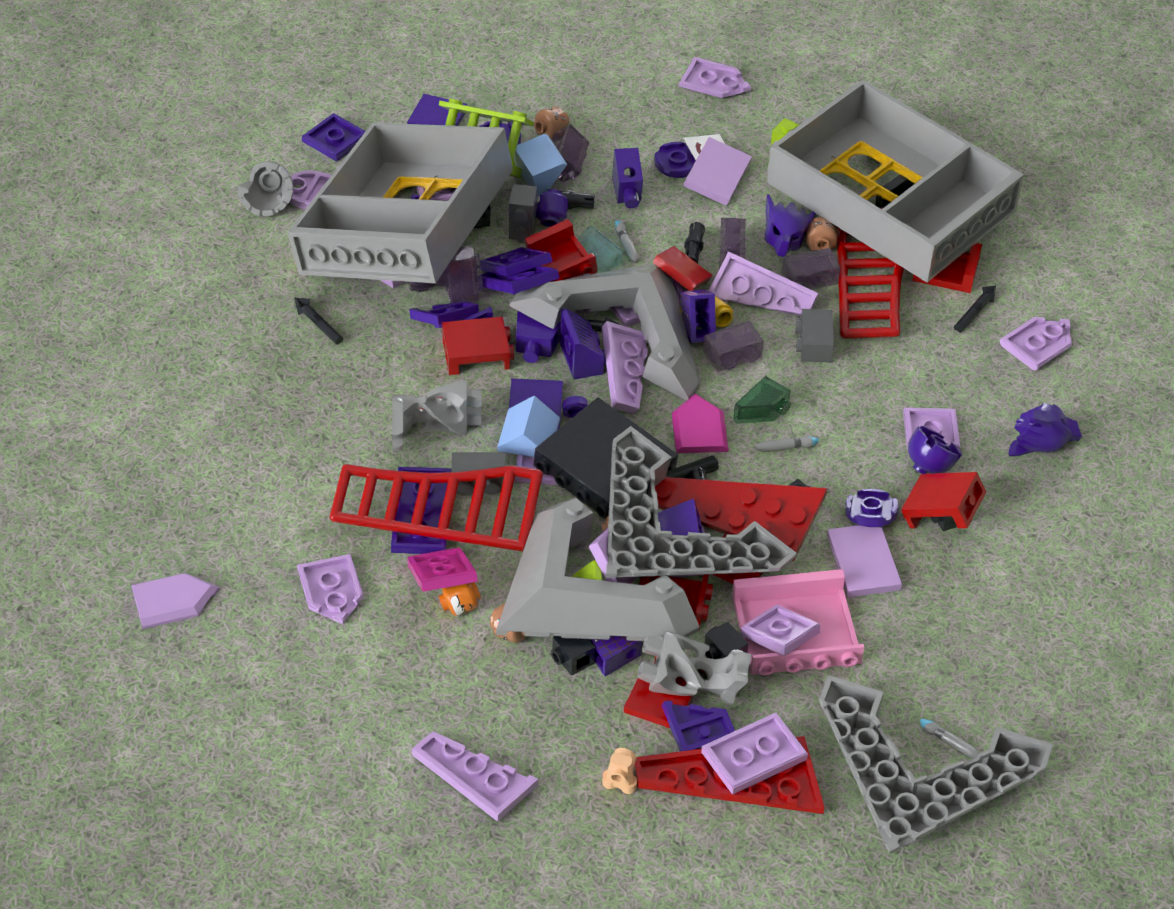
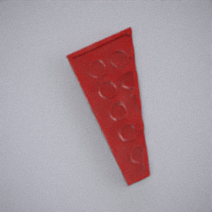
M666 477L655 486L659 509L666 510L694 499L702 526L725 535H738L755 521L797 554L828 493L827 488Z
M805 736L795 738L808 753L806 761L733 795L701 752L702 749L637 757L633 768L637 778V787L640 789L824 814L825 808Z

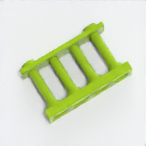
M449 99V102L439 101V106L449 110L446 126H455L458 112L470 114L467 126L477 127L479 116L491 119L489 127L499 128L500 121L513 123L508 140L513 171L509 176L521 178L523 169L515 165L514 156L522 125L531 127L534 125L533 121L526 118L527 114L513 111L511 115L465 106L462 101Z

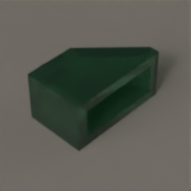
M764 376L735 404L733 422L737 424L773 422L780 415H785L791 406V402H789L791 390Z

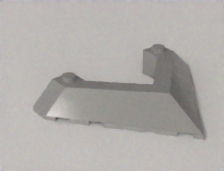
M653 263L547 282L519 292L510 302V307L552 329L561 321V309L566 308L575 313L576 310L589 309L590 312L609 310L612 306H622L623 309L633 308L635 315H638L641 321L640 327L646 342H649L652 349L643 378L684 400H688L700 383L673 279Z
M632 426L613 439L606 578L780 571L796 557L797 553L755 521L738 535L727 534L726 538L710 537V533L688 532L687 536L672 535V531H661L660 522H658V501L655 486L666 478L671 456Z
M573 498L536 513L496 629V635H507V632L513 631L525 633L524 636L535 637L561 636V638L609 640L610 636H627V640L644 641L648 635L662 637L666 632L687 638L698 632L700 627L684 590L667 575L661 576L644 586L566 576L570 547L591 537L593 512L577 498Z
M828 675L819 698L889 854L896 852L1044 772L1053 747L1051 743L996 727L989 750L979 753L977 758L967 762L959 761L942 768L939 773L929 777L924 775L915 779L911 771L907 770L901 761V755L890 737L887 738L880 727L881 723L878 717L881 711L884 692Z

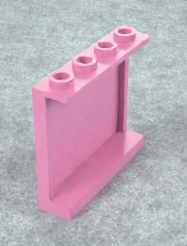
M843 569L734 580L732 598L740 632L743 625L775 605L782 606L820 624L819 634L785 656L743 637L749 643L748 654H752L749 664L751 675L760 674L766 676L775 672L788 671L795 673L804 669L816 668L824 670L834 666L852 667L856 664H862L864 644H858L843 590L845 581Z

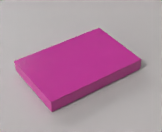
M459 547L407 557L408 567L423 592L478 582L477 572Z

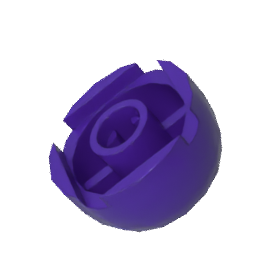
M922 425L916 428L908 442L909 457L915 463L913 468L921 474H927L928 472L932 474L946 473L950 471L962 456V452L952 442L948 445L943 440L944 436Z

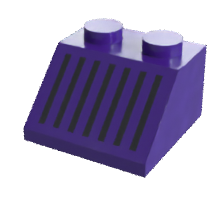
M566 308L561 309L560 346L573 380L603 375L606 358L605 350L600 349L598 332L593 331L589 321Z

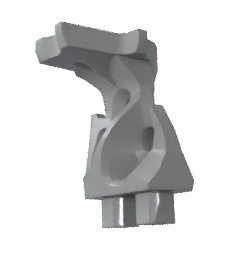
M459 380L427 392L426 396L422 397L393 394V452L403 451L404 436L415 423L425 422L423 430L445 431L456 434H466L467 425H481V408H467L481 407V389L467 390V381Z
M666 632L662 637L648 635L644 640L642 651L643 653L654 655L655 661L654 663L642 661L638 668L637 678L649 682V690L652 692L694 696L698 690H705L720 695L723 702L732 705L736 693L748 683L749 677L747 674L752 654L744 653L741 650H732L723 659L704 658L705 652L709 651V645ZM684 649L695 650L697 654L695 657H687ZM698 672L707 675L708 679L703 680ZM681 677L685 680L686 685L676 684L675 679Z

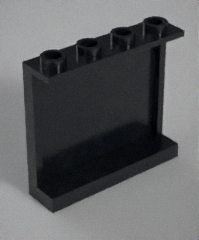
M597 397L535 448L533 465L541 470L543 474L554 477L559 487L565 488L572 493L580 502L595 510L600 517L606 518L609 515L612 443L614 438L632 426L671 456L668 470L676 468L678 454Z

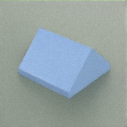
M546 134L517 145L515 152L517 166L523 169L521 175L527 185L537 186L538 199L540 194L547 192V189L551 188L567 163Z
M536 396L509 408L497 451L534 457L535 448L557 431L560 417Z

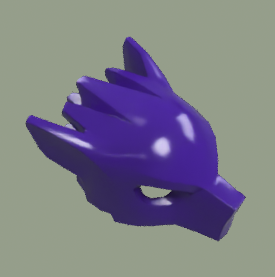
M768 194L766 197L764 240L775 248L778 256L786 257L790 251L800 249L806 231L816 213L812 211L807 215L804 208L798 211L792 202L784 207L782 202L775 206Z
M1043 403L1041 406L1022 413L1020 418L1016 420L1017 424H1015L1014 429L1020 434L1017 436V440L1010 444L1008 455L1020 456L1032 452H1056L1068 441H1079L1082 434L1078 422L1066 417L1057 405Z

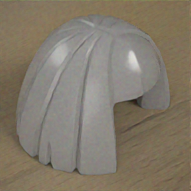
M270 160L255 165L250 172V180L237 186L238 196L241 198L240 201L243 206L258 216H271L283 210L293 196L294 187L288 170L283 165Z

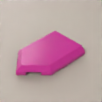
M695 393L672 412L676 453L729 451L724 411Z

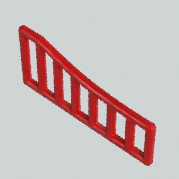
M836 226L840 336L844 339L898 337L901 333L900 292L904 268L889 258L847 259V252L876 250L863 242H847V236H850V234ZM894 267L893 275L848 276V269ZM891 285V292L849 293L848 286ZM890 302V309L849 311V303ZM890 319V327L850 328V321Z
M344 464L341 468L329 518L332 522L523 552L533 524L543 473L539 469L514 465L462 472L423 473ZM351 476L366 478L357 515L342 512ZM504 477L491 536L477 534L475 532L487 479ZM515 477L531 479L518 540L502 538ZM377 479L393 481L384 519L368 517ZM476 481L465 531L448 529L459 482ZM404 482L420 483L411 523L395 521ZM431 483H448L438 527L422 525Z

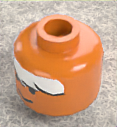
M475 582L442 588L443 594L438 596L444 611L450 609L451 613L455 616L476 609L479 604L478 600L482 599Z

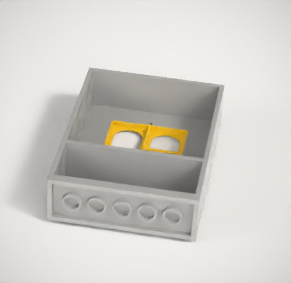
M861 80L855 86H851L848 91L836 97L826 107H822L815 115L805 119L797 128L790 130L786 136L779 141H775L769 150L770 160L767 168L768 184L925 282H929L1016 211L1024 174L864 80ZM861 154L872 157L882 165L868 176H864L851 168L848 160L854 155ZM889 171H895L915 184L900 196H897L876 183V181ZM831 173L844 174L867 189L860 195H857L826 175ZM875 195H879L891 203L880 209L868 200Z
M372 123L287 232L299 275L436 283L513 171L505 129L498 127ZM421 186L425 188L424 193L419 199L394 198L400 190L406 187ZM457 188L448 201L430 200L441 189Z

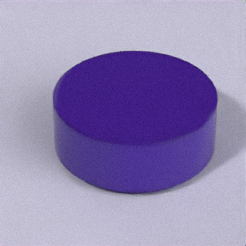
M582 396L566 398L562 402L564 416L573 418L588 406L587 399Z

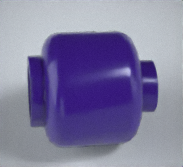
M549 189L547 192L539 195L536 217L542 225L551 227L566 220L569 205L567 197L556 189Z

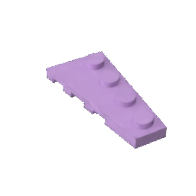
M606 321L602 326L611 406L614 409L635 414L640 407L643 387L641 379L645 370L643 365L648 353L646 348L647 342L642 331Z

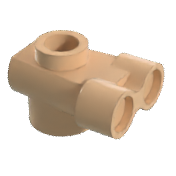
M618 748L614 751L610 758L608 770L603 773L602 783L605 788H620L626 794H632L637 790V778L633 776V768L637 760L634 752L626 748Z

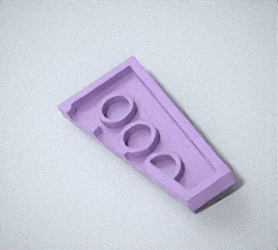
M729 251L709 289L710 292L715 293L723 301L801 316L802 309H812L819 296L817 292Z
M434 731L412 748V755L497 822L538 787L537 778L531 775L525 777L516 773L515 768L506 764L503 767L490 761L489 756L482 753H472L466 750L464 745Z

